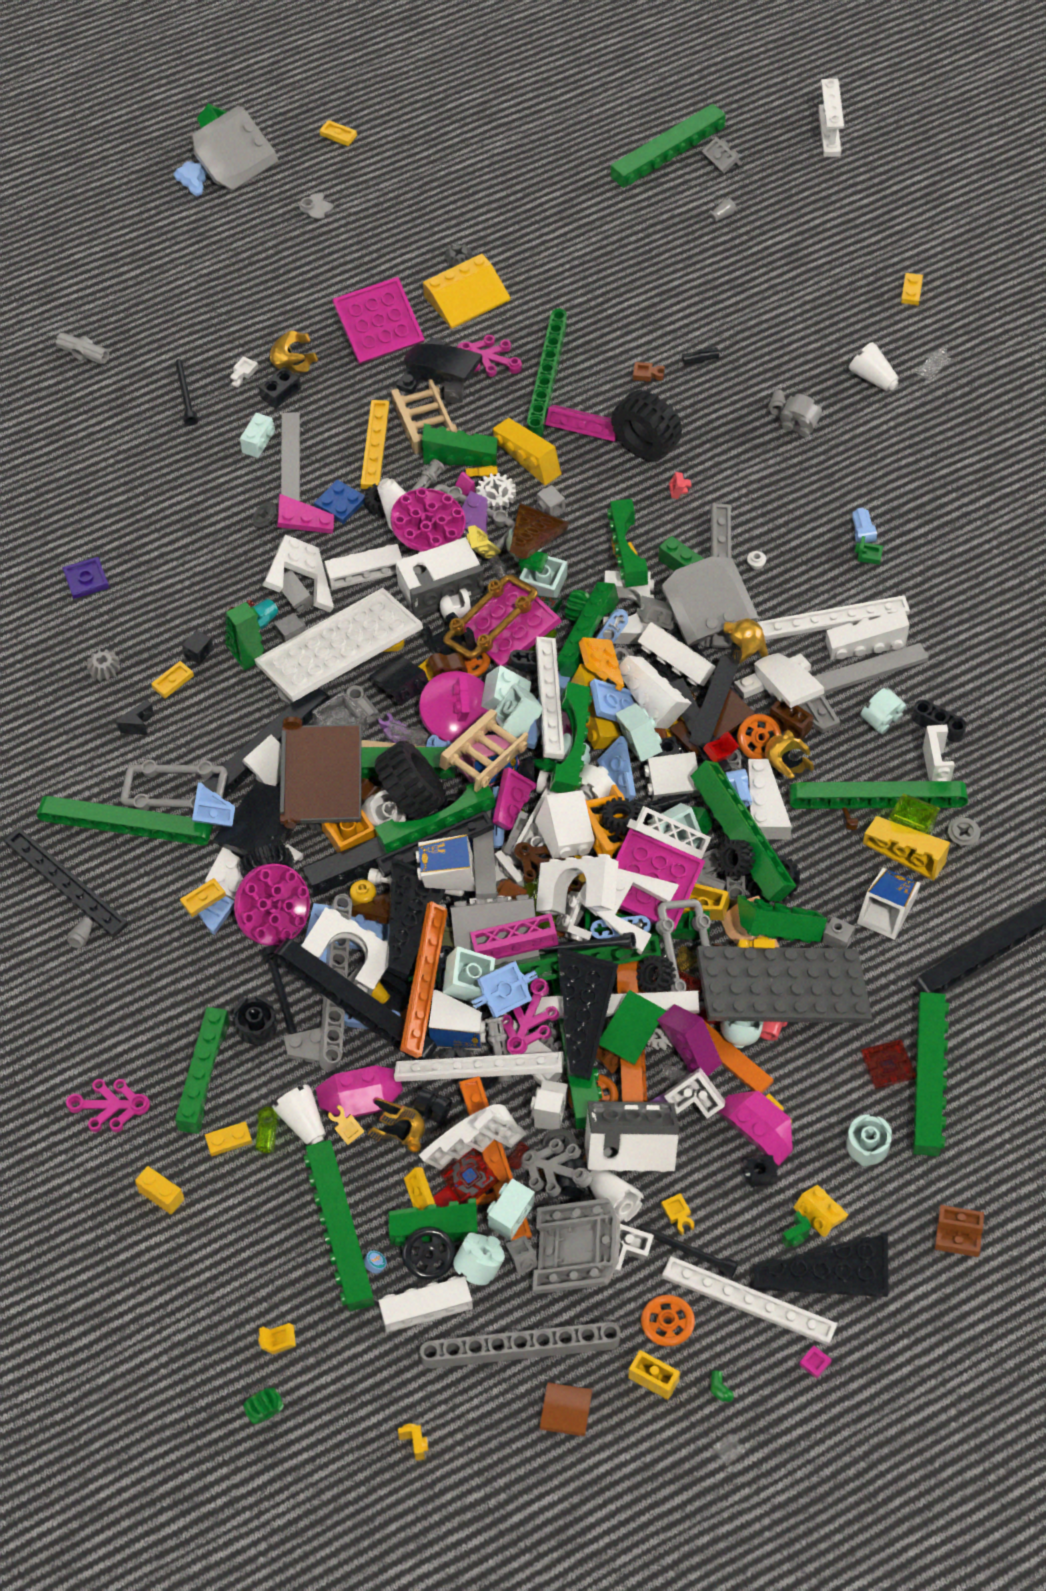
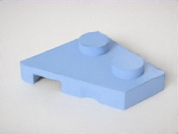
M198 783L192 822L232 827L235 806L222 799L217 793L206 788L202 783Z
M225 896L198 913L213 935L216 934L233 910L234 900Z

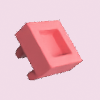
M675 472L669 482L671 498L678 499L681 493H688L687 487L691 488V481L683 479V473Z

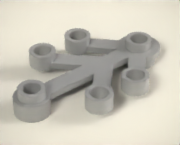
M557 1138L551 1140L549 1147L539 1152L535 1150L525 1152L521 1157L520 1164L530 1173L529 1186L534 1191H539L543 1188L544 1182L539 1177L538 1168L544 1169L548 1183L546 1191L552 1197L557 1196L561 1191L554 1173L572 1178L580 1188L590 1185L592 1175L587 1169L577 1168L575 1170L560 1165L580 1156L581 1150L576 1144H570L566 1148V1152L548 1161L544 1160V1158L553 1153L558 1154L564 1149V1144Z

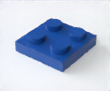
M337 479L314 502V505L318 509L334 514V519L344 524L365 503V497L360 492Z

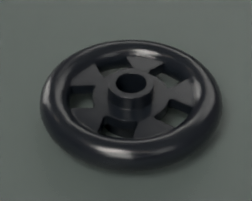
M424 1227L414 1231L405 1241L402 1253L403 1261L408 1271L424 1280H433L445 1275L451 1269L456 1254L455 1246L450 1236L443 1230L435 1227ZM432 1236V1242L423 1244L422 1237ZM443 1242L446 1247V1251L440 1253V1250L437 1246V1244ZM413 1246L419 1247L418 1256L411 1255ZM428 1250L433 1252V1256L430 1258L425 1256V1252ZM441 1258L444 1263L437 1269L433 1264ZM419 1261L428 1265L425 1271L417 1267Z

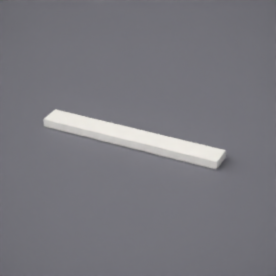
M904 595L757 623L763 629L765 640L836 628L849 623L857 624L861 619L869 618V620L879 618L881 617L880 614L888 612V614L895 613L897 608L904 607L905 613L908 615L910 609Z
M536 637L540 705L543 707L541 713L543 755L545 758L564 759L556 638Z
M698 991L636 993L666 1011L676 1004L692 1013H699ZM611 994L606 1017L615 1015L626 994ZM561 996L542 997L534 1017L546 1011L548 1007L554 1006L559 1011L558 1019L563 1018ZM555 1011L550 1012L549 1016H553Z
M563 1052L396 1061L394 1079L395 1082L472 1078L477 1076L563 1072L564 1054Z
M670 1256L662 1274V1278L828 1346L837 1326V1323L672 1256Z

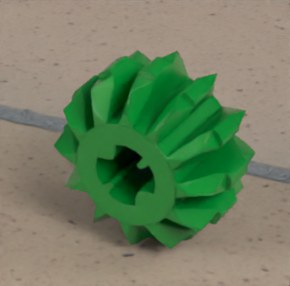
M574 589L567 599L566 618L577 622L591 594Z
M266 1388L248 1398L243 1407L252 1424H261L263 1421H268V1419L280 1413L284 1405L275 1388Z

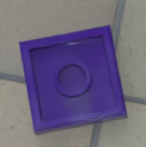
M99 557L62 567L73 599L109 588Z

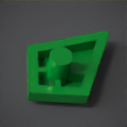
M544 756L543 759H533L535 767L544 772H553L556 764H562Z

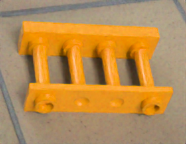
M616 784L612 785L609 796L592 800L585 799L595 839L593 848L597 855L607 854L610 855L611 859L614 851L620 850L624 841L610 842L607 836L616 835V832L614 831L611 834L609 829L606 830L601 827L599 822H602V813L595 815L590 808L606 805V802L608 800L611 802L612 798H615L617 801L618 797H622V800H625L623 793L619 791ZM615 814V815H613L615 818H620V819H624V818H627V817H628V816L625 815V814Z

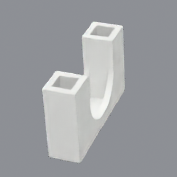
M605 571V583H615L619 598L634 600L642 610L644 609V604L640 600L642 595L654 599V595H650V591H654V580L650 579L651 572H648V585L625 587L624 580L620 579V571ZM638 613L628 616V623L614 644H641L638 640L649 623L643 622L642 617ZM603 617V625L609 617ZM616 617V622L613 626L617 627L619 621H624L623 617ZM607 629L603 635L605 638L611 639L614 637V632L611 629Z
M598 854V857L582 856L581 859L567 857L564 861L550 859L549 862L541 863L536 911L543 914L564 915L568 887L572 880L581 873H584L587 881L585 907L597 912L614 910L619 861L611 859L610 855Z
M326 907L303 942L302 947L320 959L328 945L335 940L349 939L356 942L364 951L365 964L355 978L354 984L371 996L386 971L388 941L381 940L374 932L362 929L355 921L347 920L338 911Z

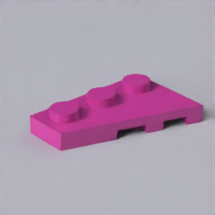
M279 494L277 527L333 534L334 514Z

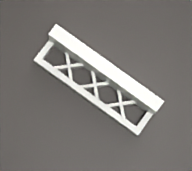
M644 806L637 821L630 819L627 825L629 828L702 859L711 837ZM647 813L652 814L654 823L648 826L643 824ZM668 822L670 831L662 833L660 824ZM684 829L687 838L679 841L676 832ZM697 837L703 838L699 850L694 847L692 841Z

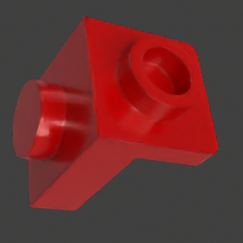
M725 732L718 740L707 743L703 749L713 762H720L730 758L739 748V745L729 732Z

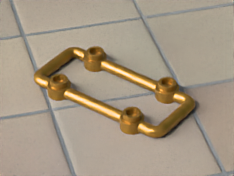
M511 574L505 575L499 581L492 580L488 585V592L461 619L454 618L451 620L450 630L443 637L444 644H447L451 649L469 659L476 658L482 652L490 651L493 648V640L520 613H527L531 610V602L538 595L537 589ZM508 582L529 592L527 596H519L516 599V608L489 635L482 634L478 637V646L473 651L451 640L455 635H462L466 631L465 625L493 597L496 598L503 595V587Z

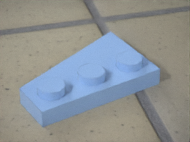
M620 736L597 761L599 766H603L608 770V776L617 785L619 791L623 793L624 799L629 798L630 802L636 796L627 740L625 736Z

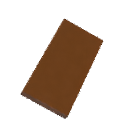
M729 689L713 732L716 740L725 732L731 734L740 727L747 717L755 714L731 689ZM683 721L670 728V733L690 753L695 752L696 757L700 755L696 745L689 743L691 736Z

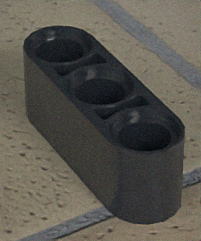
M924 699L918 700L915 703L912 719L916 724L926 729L927 726L947 725L948 740L960 742L964 739L967 723L963 718Z

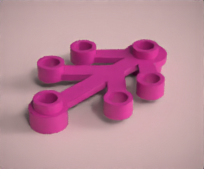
M486 335L482 341L475 343L466 341L460 343L457 347L482 354V363L486 369V374L490 377L497 374L496 366L491 364L490 361L508 366V371L513 374H517L522 370V362L519 358L512 357L508 359L495 355L496 353L510 351L511 342L509 340H502L498 346L480 350L479 348L491 347L495 344L494 336ZM480 364L474 371L480 370Z
M542 978L535 979L531 983V990L534 994L526 1014L524 1015L521 1006L513 1009L520 1025L518 1033L513 1028L514 1020L511 1016L503 1015V1028L509 1036L507 1050L512 1055L523 1054L526 1052L529 1044L540 1038L547 1040L552 1035L547 1025H542L538 1028V1031L527 1035L529 1029L548 1019L555 1021L559 1017V1011L554 1006L548 1007L546 1011L534 1017L541 998L547 995L549 991L547 982ZM544 987L542 991L538 992L539 988ZM555 1011L553 1016H549L550 1012ZM506 1020H510L508 1024H504ZM544 1030H548L545 1035H542ZM517 1044H521L520 1047L515 1049Z
M102 1079L95 1080L92 1086L96 1093L102 1094L107 1100H83L79 1094H72L66 1100L67 1108L72 1113H78L82 1109H105L96 1118L89 1120L88 1126L92 1132H99L102 1128V1123L119 1109L127 1110L118 1118L111 1119L109 1125L113 1132H120L123 1129V1124L133 1115L145 1114L150 1108L149 1099L142 1094L135 1095L123 1079L116 1080L113 1086L117 1093H123L128 1100H119L106 1087ZM98 1084H102V1085H103V1086H102L101 1088H99V1089L96 1088V1086H97ZM123 1084L122 1088H117L118 1085ZM76 1103L80 1104L77 1107H73V1105ZM137 1104H143L141 1107H136ZM93 1123H99L97 1127H92ZM115 1123H120L118 1127H113Z

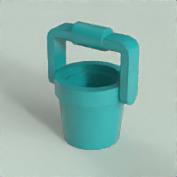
M265 599L259 604L252 606L258 613L257 621L260 629L267 627L269 622L278 614L276 604L270 599Z

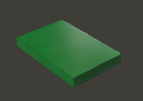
M629 990L600 1038L599 1046L635 1066L659 1025L657 1019L666 1010Z

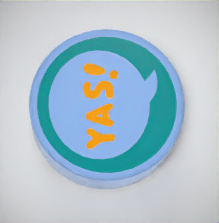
M370 1251L364 1258L365 1267L372 1273L382 1272L387 1265L386 1258L378 1251Z

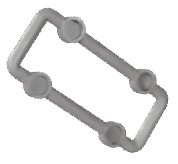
M439 484L433 488L451 495L457 502L461 501L464 503L467 496L462 494L461 488L457 486L448 487ZM488 508L487 515L493 518L496 526L504 527L507 525L510 527L495 545L501 550L506 544L509 530L512 529V532H514L515 521L509 519L507 512L504 510L494 511ZM464 531L462 538L466 537L467 539L468 532Z
M146 760L142 764L131 765L127 769L120 801L125 806H135L136 809L146 811L150 807H191L194 811L196 795L191 799H149L145 794H138L134 798H128L134 773L143 772L146 777L150 778L155 777L158 772L199 773L202 778H209L214 773H220L215 793L223 798L227 769L223 766L212 765L207 760L200 762L198 765H157L153 760Z
M696 899L662 902L658 907L659 920L656 923V930L660 935H663L667 959L673 962L674 965L672 967L676 969L673 974H676V978L672 979L675 983L674 985H669L672 989L668 992L686 991V983L679 979L671 938L674 922L667 917L666 910L694 907L696 916L692 920L693 928L699 931L701 945L710 946L707 929L710 927L711 920L709 916L704 914L701 903ZM699 1002V1010H705V1002Z

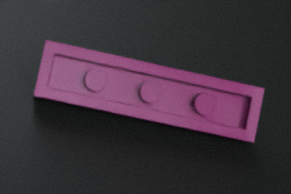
M552 405L548 409L545 425L616 441L617 434L613 431L614 426L611 424V418L558 405Z
M551 913L470 932L474 951L493 957L495 960L559 945ZM549 921L551 928H538L540 923ZM521 927H527L530 929L525 934H520L517 932ZM505 931L509 933L507 938L500 939L497 937L500 932ZM483 936L489 938L486 943L477 945L476 938Z

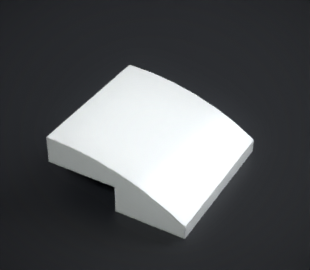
M272 735L268 736L242 762L256 775V779L259 782L276 786L281 782L282 745Z

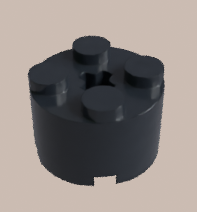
M255 996V998L250 999L247 997L241 1000L234 1009L235 1028L242 1041L255 1046H262L275 1035L278 1022L273 1004L268 999L261 996Z

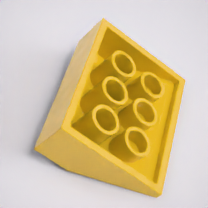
M483 254L423 282L424 297L451 329L511 300L492 264Z

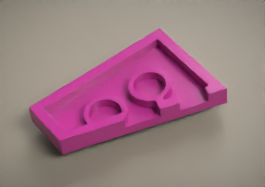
M509 767L503 769L493 823L505 830L513 829L524 803L528 802L529 794L536 788L537 784Z

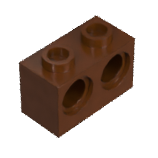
M778 700L770 708V717L777 722L783 731L790 730L794 738L803 740L812 730L814 716L798 705L790 708L785 701L780 702Z

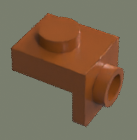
M507 878L505 881L501 880L496 890L499 893L498 896H508L511 899H516V895L527 894L528 892L527 888L512 882L510 878Z

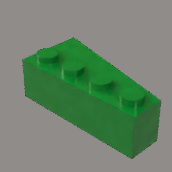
M424 423L422 437L424 464H430L433 459H436L443 465L497 466V437L476 433L468 435L465 431L461 430L451 432L446 431V427L439 426V429L431 428L430 424Z

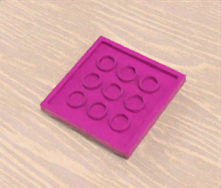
M399 277L332 300L359 365L424 343L425 341Z
M508 582L503 587V595L496 598L493 597L465 625L466 628L469 627L473 631L476 644L480 635H489L516 608L515 602L519 596H527L529 592ZM536 597L531 602V610L527 613H520L493 640V648L485 652L498 666H509L508 658L513 650L530 649L535 644L536 637H544L562 622L560 617L540 598Z
M632 828L629 829L616 857V861H619L618 869L678 884V889L671 901L689 899L705 863L704 860ZM631 886L619 908L636 916H645L650 922L656 924L659 920L658 907L662 901ZM684 908L666 910L667 917L674 922V930L672 932L675 931Z

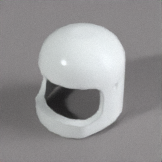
M465 588L459 589V593L449 597L446 595L440 600V611L444 619H446V615L452 612L461 619L471 609L469 595Z

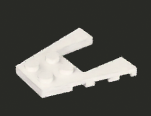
M285 535L281 540L262 586L280 592L283 588L284 567L314 579L313 606L331 612L334 606L319 548Z
M288 844L286 845L292 852L295 860L294 863L297 860L301 861L303 859L301 852ZM223 847L206 877L205 883L215 878L226 892V897L235 901L238 886L243 880L239 866L241 859Z
M618 869L614 910L600 912L592 909L589 910L596 916L601 917L608 927L613 928L620 935L633 932L636 936L635 948L639 954H642L652 934L616 916L619 907L631 886L662 902L672 900L679 885ZM587 881L577 896V900L584 906Z

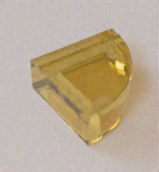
M685 945L681 947L677 956V966L681 974L698 962L697 958Z

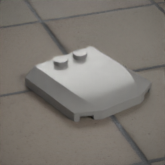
M239 105L191 136L194 144V155L213 181L218 185L225 186L230 192H233L278 162L275 150L245 109Z
M711 556L675 570L662 585V590L688 647L705 641L707 637L723 632L725 622L735 623L745 618L752 619L753 621L759 619L733 558Z
M608 1198L537 1208L536 1229L540 1231L538 1269L534 1270L533 1292L541 1294L608 1285L619 1263L620 1219L612 1202Z

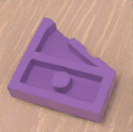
M470 491L462 506L466 519L464 530L468 531L469 526L476 525L488 535V499Z

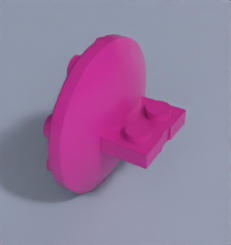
M418 488L399 497L393 505L390 516L391 527L396 537L408 546L410 550L414 549L421 552L453 542L456 539H461L466 524L463 509L451 495L427 488Z
M461 671L445 672L431 679L423 689L419 700L420 717L427 730L443 741L454 743L456 738H459L470 728L471 724L489 711L481 707L485 683L476 676Z
M274 863L264 864L251 870L238 886L234 901L235 917L242 932L252 941L268 946L281 945L286 938L293 939L306 924L310 910L309 891L302 877L292 868Z

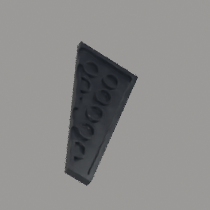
M395 857L391 861L386 971L406 979L419 950L427 903L432 901L439 905L446 889L425 888L423 880L418 878L417 867Z
M558 947L557 959L569 1076L590 1081L619 964Z
M888 1232L871 1238L869 1236L864 1237L859 1241L851 1243L845 1242L817 1249L812 1253L804 1255H794V1257L785 1260L778 1259L755 1265L754 1290L888 1297Z

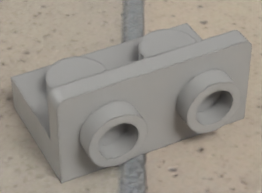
M716 137L702 150L703 154L723 173L735 163L738 166L741 165L740 155L734 149L731 151L729 149L730 146L725 140L720 141Z

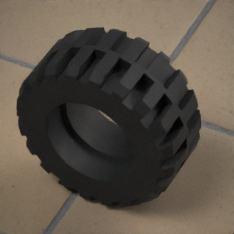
M647 390L630 392L612 412L611 424L614 426L613 431L617 434L618 440L624 444L623 446L626 449L628 448L631 450V453L638 455L641 459L657 461L663 459L679 443L682 436V424L671 405L669 406L666 403L667 401Z
M398 741L376 758L375 770L379 775L380 782H382L390 798L410 818L422 819L444 803L446 793L443 789V784L439 780V776L435 773L434 768L429 764L426 757L413 744H410L408 741Z

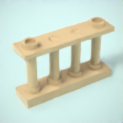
M432 379L429 380L428 390L404 396L400 394L398 389L391 390L393 406L414 454L422 452L423 435L418 434L417 431L420 428H424V423L431 426L443 422L447 428L446 431L457 432V427L455 424H452L440 398L439 387L434 385ZM432 396L434 403L412 409L405 406L406 403ZM436 409L440 414L439 416L418 422L411 419L412 416Z
M493 709L485 713L441 753L439 767L445 771L451 765H455L475 779V792H478L482 787L485 788L502 768L517 754L523 753L528 746V733L525 732L519 738H516L497 725V712ZM488 731H493L512 745L505 750L484 735ZM476 742H480L498 754L499 757L491 761L472 746ZM463 754H469L487 768L480 773L459 758Z

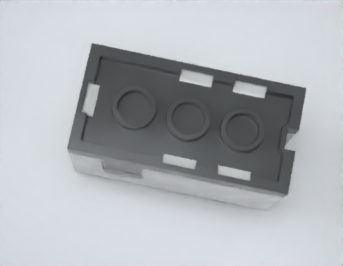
M466 537L396 561L398 586L415 617L440 609V600L446 595L450 597L458 594L459 589L465 588L469 598L484 593L483 569Z
M588 1101L584 1144L588 1170L675 1171L679 1134L675 1103Z

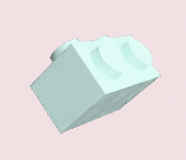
M255 413L240 437L242 453L259 458L275 431L271 417Z

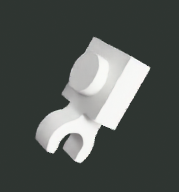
M242 357L233 367L234 373L231 375V379L234 381L231 385L239 387L244 377L249 379L258 369V363Z

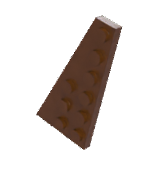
M520 503L509 552L515 554L520 559H527L565 532L570 522Z

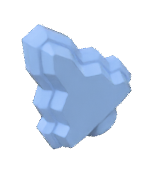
M185 162L182 167L177 168L173 173L175 179L180 181L183 186L188 187L189 191L195 196L202 195L204 189L203 182L206 180L205 175L208 174L201 163Z

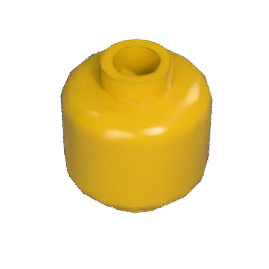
M368 880L356 881L350 888V898L353 906L370 902L377 896L374 884Z

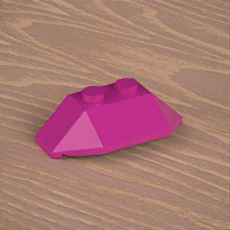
M377 1065L334 1074L316 1087L319 1108L339 1116L340 1110L337 1106L340 1105L344 1109L345 1117H348L350 1114L353 1117L381 1112L384 1110L374 1103L375 1099L381 1098L393 1103L397 1096L403 1092L402 1083L395 1082L394 1069Z
M760 1091L728 1095L725 1099V1107L716 1113L765 1156L773 1155L774 1162L779 1167L793 1152L791 1118Z

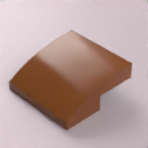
M940 1205L935 1250L979 1257L984 1212Z
M547 1383L540 1430L585 1437L593 1389Z

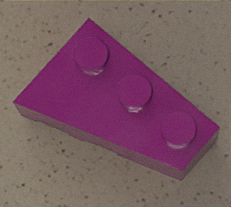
M674 1004L657 1019L687 1065L690 1073L701 1067L708 1077L722 1064L702 1017Z

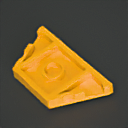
M583 637L579 642L585 667L596 673L604 681L609 678L615 682V689L621 691L624 687V682L612 640Z

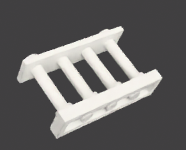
M821 79L824 105H819L818 111L824 157L841 156L839 129H844L838 79Z

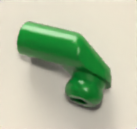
M712 1371L711 1393L722 1402H731L734 1398V1393L722 1384L723 1372Z

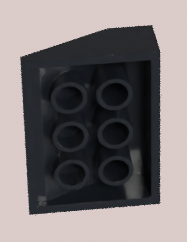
M257 781L235 810L233 826H223L213 839V842L230 850L242 859L244 855L248 854V851L255 850V847L260 848L262 845L267 846L270 843L272 845L276 843L283 845L295 828H286L284 824L280 823L281 788Z

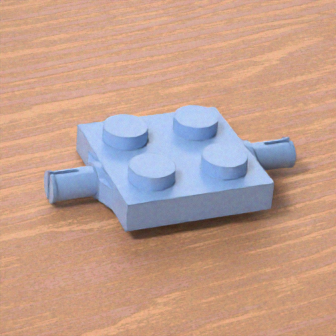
M513 961L477 978L482 990V996L472 1000L474 1008L486 1003L493 1018H496L531 1001L532 998L529 994L527 983L538 978L535 975L536 972L533 970L523 975L516 961Z

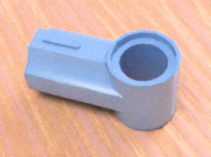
M858 508L852 512L856 543L861 542L862 536H866L865 543L876 542V527L871 523L868 510Z
M746 769L725 772V775L746 808L752 805Z

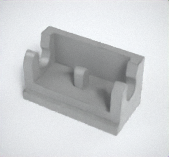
M290 570L284 574L281 591L293 608H297L298 612H302L313 606L311 595L294 572Z
M642 595L640 600L644 604V609L637 608V613L642 617V621L649 624L652 622L660 627L672 630L677 622L669 604Z

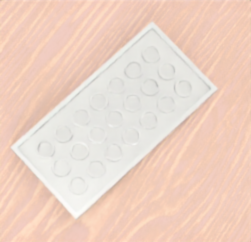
M381 588L254 660L256 665L294 702L403 639L423 629V625L420 620L384 588Z

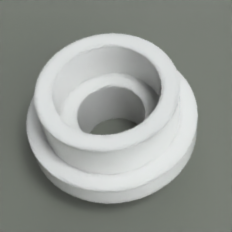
M754 551L748 555L747 562L751 568L760 569L766 563V556L762 552Z

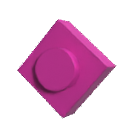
M813 1346L800 1361L799 1365L818 1379L830 1365L832 1359Z

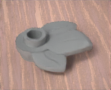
M315 193L310 197L303 198L299 207L302 212L308 213L310 217L323 219L325 214L333 209L334 205L323 200V193Z

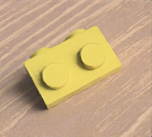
M476 525L468 527L467 540L474 551L485 558H493L496 554L501 553L500 549L488 540V535Z

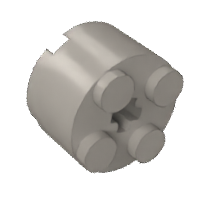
M796 394L795 397L790 396L780 414L783 429L786 431L794 430L799 432L801 436L808 437L822 414L820 405L817 407L814 404L815 400L806 395Z

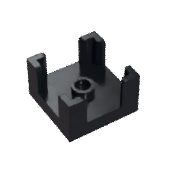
M454 612L446 615L448 628L434 636L429 626L421 630L425 645L433 654L450 655L458 653L443 642V637L450 630L451 620L458 618ZM467 627V632L459 636L455 635L451 640L472 651L477 645L473 631Z

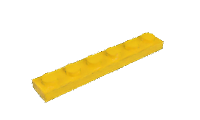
M371 400L361 489H368L369 486L373 488L372 484L378 486V482L381 481L390 402L386 400Z

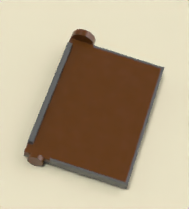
M298 717L285 718L282 726L280 823L284 824L286 828L291 829L295 828L296 824L361 822L362 725L302 726V720Z

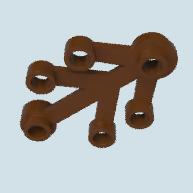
M520 842L514 849L516 858L523 865V879L529 883L533 882L536 877L535 870L531 869V862L537 865L538 874H540V864L553 859H542L537 856L542 854L551 856L547 846L533 847L527 842ZM554 858L559 859L561 861L565 860V858ZM574 878L567 894L571 891H581L582 884L578 879Z

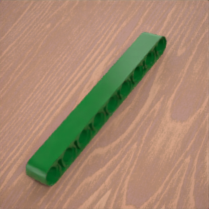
M561 308L554 309L551 312L527 419V429L539 437H542L544 434L567 329V312Z
M962 781L795 782L789 786L790 806L795 809H842L844 807L847 809L960 808L968 804L966 784Z
M52 796L42 797L36 814L38 819L49 823L195 845H207L213 828V824L192 822L193 817Z

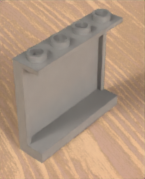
M528 894L516 895V899L508 900V896L496 897V901L487 902V899H477L473 904H467V901L454 902V906H450L455 948L458 946L474 951L470 932L535 917L533 897H529ZM521 927L517 932L520 934H525L530 929L527 927ZM505 931L500 932L497 937L504 939L508 937L509 933ZM485 936L476 938L477 945L486 943L489 938ZM539 950L496 959L495 965L539 956Z

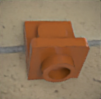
M598 1046L595 1060L604 1065L608 1072L613 1074L621 1065L620 1058Z

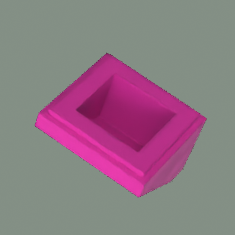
M461 472L455 486L461 488L463 495L468 496L470 491L475 492V482L465 472Z

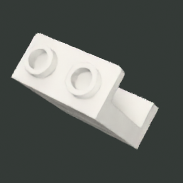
M947 725L927 726L923 752L929 781H951L955 766L954 761L943 762L941 758L948 734Z
M695 752L648 758L647 765H644L645 777H649L650 783L647 784L648 795H652L653 801L657 800L658 797L691 793L692 797L700 796V791L695 788L694 782L690 777L698 769Z

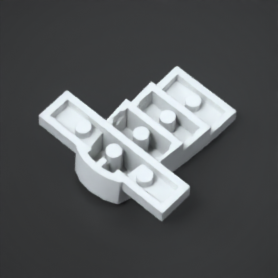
M779 653L763 657L754 663V674L734 682V688L744 699L767 690L771 696L775 695L780 702L785 701L790 708L824 694V687L808 672L811 670V664L802 654L792 658Z
M494 1104L456 1124L429 1145L419 1156L424 1162L442 1170L453 1158L462 1161L473 1149L483 1152L494 1139L512 1148L527 1133L516 1124L504 1105Z

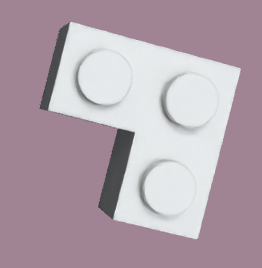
M701 1067L666 1091L664 1096L669 1103H675L677 1114L695 1102L707 1119L725 1107L726 1103Z
M542 1080V1085L537 1087L535 1097L533 1096L531 1102V1119H534V1127L548 1130L561 1128L568 1095V1084Z
M620 1224L619 1263L614 1273L617 1274L620 1271L625 1254L642 1260L648 1256L654 1235Z

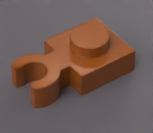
M635 362L633 380L651 382V378H655L658 381H662L664 379V374L662 373L665 372V367H653V363Z

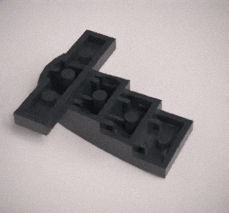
M431 337L426 344H417L406 354V371L396 383V387L398 390L413 394L424 378L432 379L435 382L438 379H442L451 383L455 379L466 383L483 360L482 354L447 346V342Z

